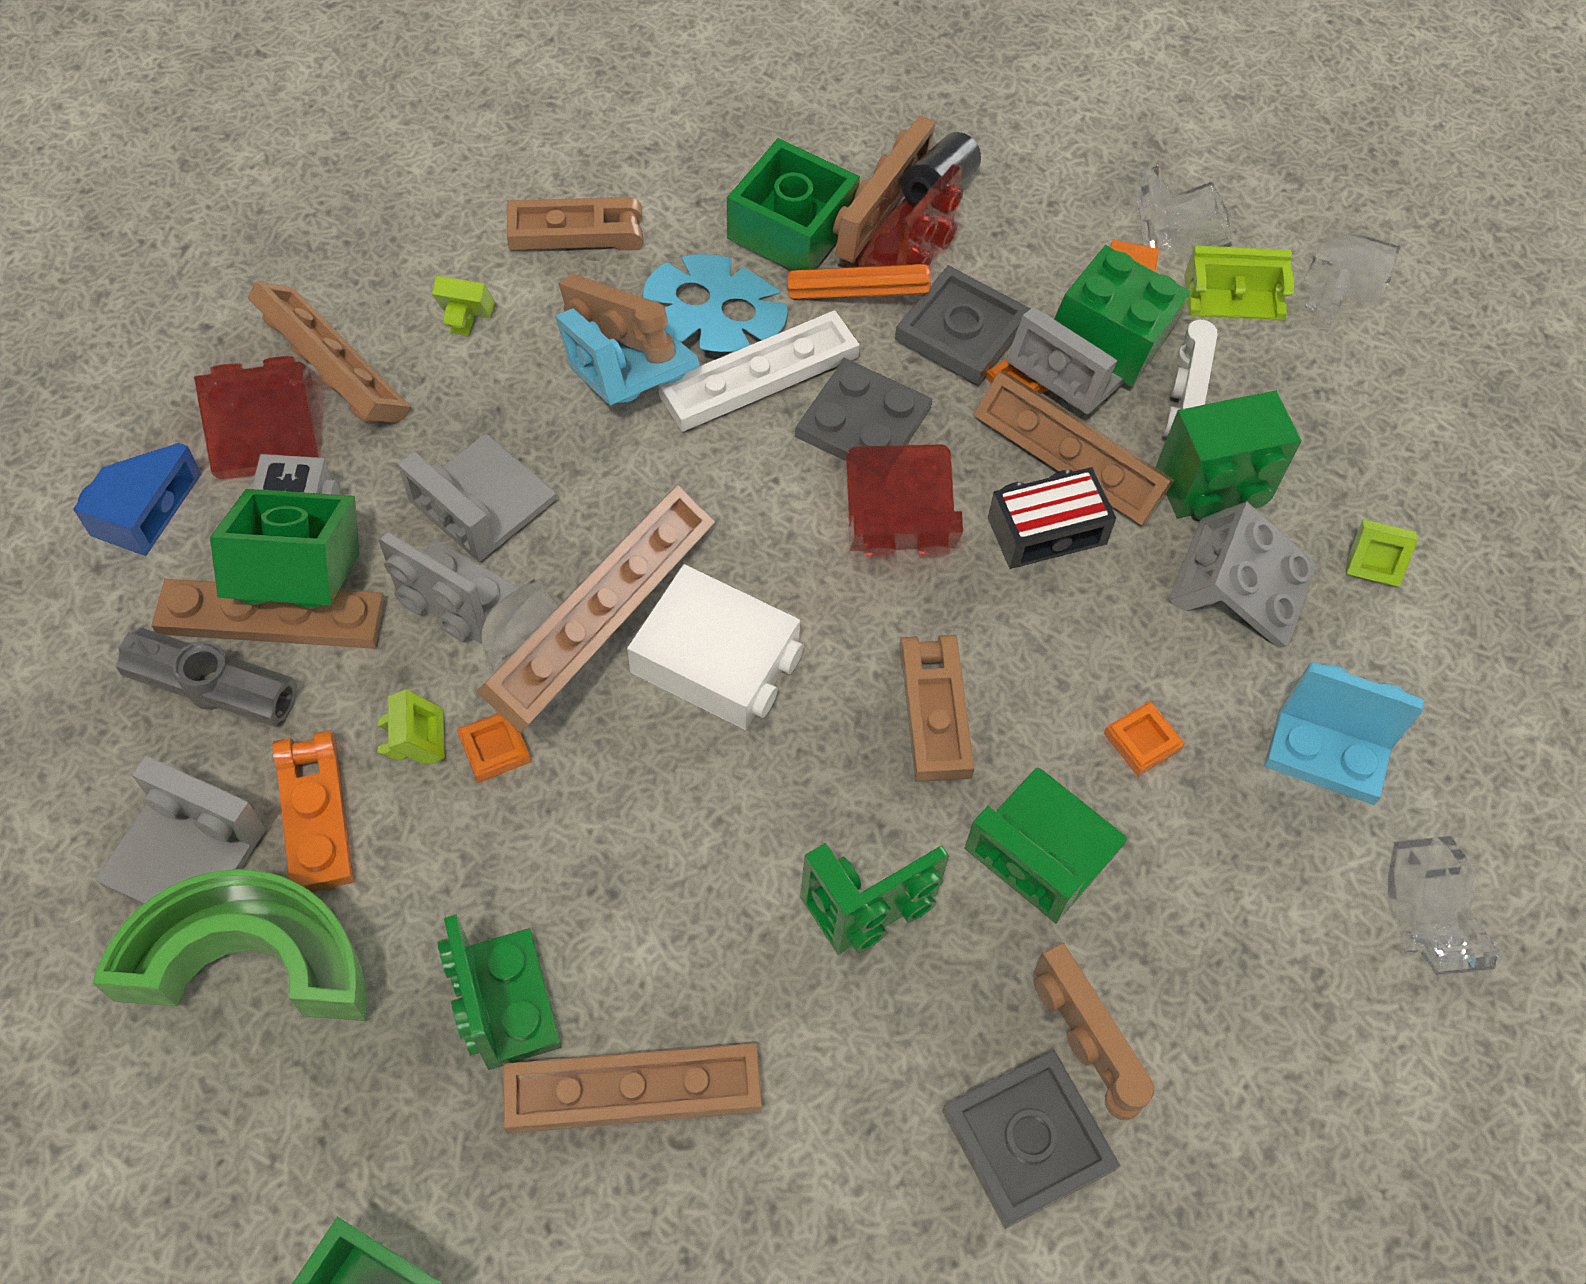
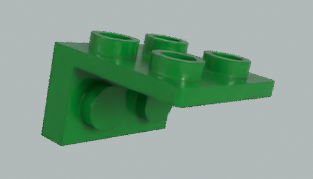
M1035 768L996 811L987 806L972 823L964 849L1057 924L1121 850L1127 837L1045 771Z
M824 843L805 854L800 898L838 955L851 947H854L855 951L860 953L871 948L887 934L884 927L901 917H904L907 923L913 922L924 916L936 905L937 902L934 897L937 896L939 887L944 881L942 878L949 860V854L943 846H939L860 893L858 890L861 889V882L851 863L845 857L837 859L828 845Z
M457 914L445 917L444 922L448 938L437 941L438 950L445 975L451 979L456 997L462 996V998L452 1000L451 1005L459 1036L461 1039H465L469 1055L472 1056L480 1053L488 1070L501 1067L506 1063H514L561 1048L530 928L470 945Z

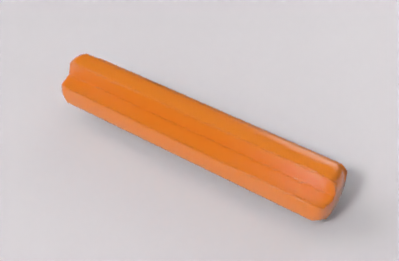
M926 264L792 270L788 273L787 278L788 294L793 300L927 294L931 288V271Z

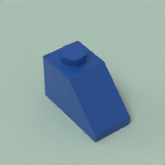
M176 443L102 467L92 483L82 490L73 510L91 537L147 556L201 476V472L189 447Z

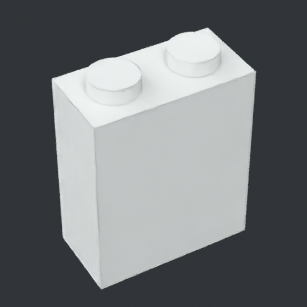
M683 564L627 648L630 673L747 730L755 715L764 718L772 707L778 691L774 684L782 671L791 674L801 658L804 644L799 643L800 619Z

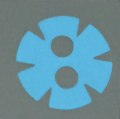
M710 254L683 256L682 260L690 276L670 263H664L654 270L644 286L643 298L654 302L672 304L665 307L668 318V325L665 327L666 333L682 342L700 328L699 347L703 350L717 352L738 351L750 346L742 329L760 340H764L778 334L787 319V304L759 300L760 298L780 294L782 291L744 267L733 276H730L731 259L726 256ZM684 283H697L709 291L710 299L702 305H689L679 300L676 295V289ZM729 299H743L754 306L756 314L748 321H735L723 314L722 304Z

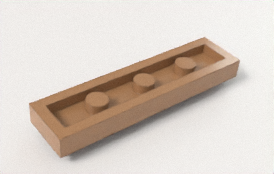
M919 115L907 131L901 130L895 140L891 153L888 156L883 154L880 157L869 181L863 180L860 183L852 204L849 207L843 206L840 209L833 227V233L838 235L835 256L852 263L903 195L901 183L905 172L931 149L936 121Z
M256 281L248 299L263 313L262 319L264 322L280 331L292 343V351L309 361L321 373L320 379L333 390L338 391L351 404L350 410L355 416L373 424L378 421L398 423L406 417L411 406L294 288Z
M998 372L973 415L1058 471H1077L1093 467L1110 505L1140 525L1148 522L1175 481L1007 372Z
M164 578L151 626L155 632L163 635L376 649L386 601L381 592L339 590L331 605H322L315 608H303L295 603L272 601L261 604H246L239 599L218 598L216 582Z
M757 1043L503 1064L504 1130L507 1134L761 1113L762 1102Z

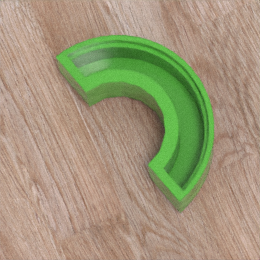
M230 869L200 874L178 882L153 896L139 907L113 936L102 955L92 982L114 1002L178 1007L187 984L206 964L228 953L255 951L276 957L285 965L289 973V999L302 1016L366 1021L367 987L360 959L333 912L321 899L300 884L276 874L250 869Z

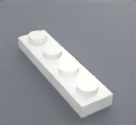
M834 310L701 365L685 373L684 377L676 382L661 383L658 385L659 397L680 430L684 432L837 367L844 358L849 360L856 359L859 356L860 345Z

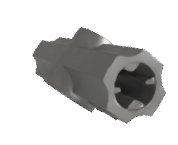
M140 627L135 632H128L118 648L119 657L116 668L122 676L190 698L192 703L201 709L213 710L220 708L275 727L279 722L286 720L294 705L297 684L293 677L226 656L221 648L212 642L198 641L187 643ZM215 672L208 679L199 681L203 676L207 675L208 673Z

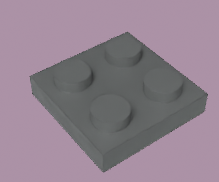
M948 265L932 283L930 292L923 294L896 326L895 340L979 385L987 375V371L995 365L1013 342L1022 315L1031 308Z
M844 358L795 427V437L885 480L930 411L933 398Z
M1055 1050L946 1104L942 1111L1004 1229L1105 1177L1121 1166Z

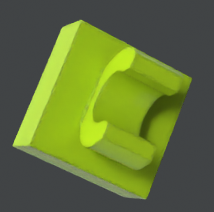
M437 275L435 277L432 295L442 310L445 311L443 324L450 326V333L469 336L474 323V316L491 317L495 300L485 283Z
M1362 519L1347 558L1346 573L1400 587L1418 542L1416 531Z
M407 689L388 696V713L382 715L377 720V726L388 731V743L378 746V753L393 760H403L408 757L421 764H432L444 760L443 708Z

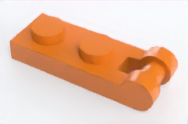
M333 730L314 733L313 739L294 743L292 738L273 741V757L278 775L289 880L300 884L311 892L354 883L337 743ZM318 762L319 773L299 777L298 765Z

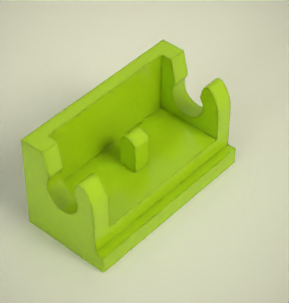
M1195 245L1184 274L1185 288L1191 291L1187 300L1188 315L1197 317L1285 320L1287 315L1285 296H1293L1294 294L1291 250Z

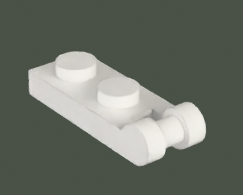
M1196 320L1189 324L1184 337L1185 344L1179 350L1177 362L1180 367L1176 371L1170 397L1178 398L1179 402L1178 407L1170 406L1163 430V436L1165 437L1169 434L1178 410L1205 405L1217 340L1216 327L1206 320Z

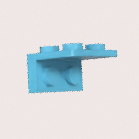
M574 308L555 315L570 368L609 405L630 402L636 399L640 392L661 383L676 382L683 378L685 373L700 366L697 355L673 337L676 351L675 356L667 362L655 364L647 361L644 352L622 345L614 338L608 339L601 333L594 321H587Z
M1311 662L1279 709L1264 767L1375 805L1381 797L1391 750L1422 713L1424 700L1407 694L1403 689L1395 685L1378 684L1351 675L1345 669L1335 665H1322Z

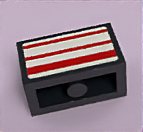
M1093 467L1077 471L1062 470L1051 475L1049 478L1025 484L1014 482L1000 490L994 491L988 521L1009 569L1107 545L1116 521V515Z

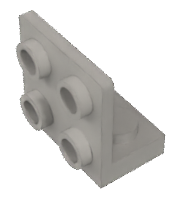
M1032 307L1022 315L1006 361L1088 415L1124 383L1122 382L1123 378L1112 373L1118 360L1054 320L1055 316L1051 318L1039 309Z
M487 434L481 436L443 467L438 463L429 465L416 452H412L398 463L408 500L478 562H481L556 500L555 491Z
M1246 501L1200 520L1169 601L1177 608L1189 611L1222 600L1273 645L1285 647L1291 641L1316 569V564Z
M385 532L378 540L386 561L384 566L391 575L396 589L394 595L397 600L415 614H420L425 610L437 617L440 626L458 640L463 641L468 636L484 645L523 599L521 589L437 539H434L423 552L389 532Z
M145 755L132 773V777L146 794L143 799L146 806L100 870L96 879L103 887L143 905L161 891L185 879L213 871L241 869L265 833L266 828L248 801Z

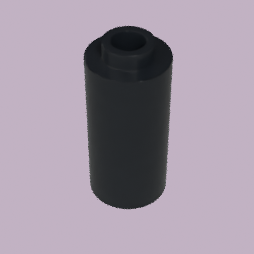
M962 132L950 133L913 164L903 175L901 183L903 195L908 203L918 210L932 211L948 199L980 166L981 151L976 141L971 136Z

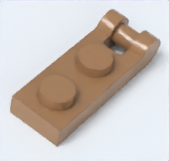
M632 197L507 200L509 250L616 247L620 251L640 250L643 245V231L639 226V223L642 221V206L637 199Z
M573 273L558 283L564 301V312L574 308L587 321H594L601 333L608 339L614 338L622 345L644 352L647 361L650 363H664L675 356L676 351L672 336L666 334L665 327L668 325V318L664 305Z
M939 635L938 641L919 642L917 636L901 637L900 659L904 677L915 781L972 779L974 763L957 636ZM922 663H939L940 668L922 669Z
M1063 942L1042 954L1034 970L1037 978L1034 979L1036 991L1043 1004L1052 1012L1058 1009L1071 1031L1067 1033V1037L1076 1057L1085 1066L1093 1064L1107 1086L1105 1105L1108 1112L1119 1120L1127 1121L1133 1119L1151 1101L1154 1095V1084Z

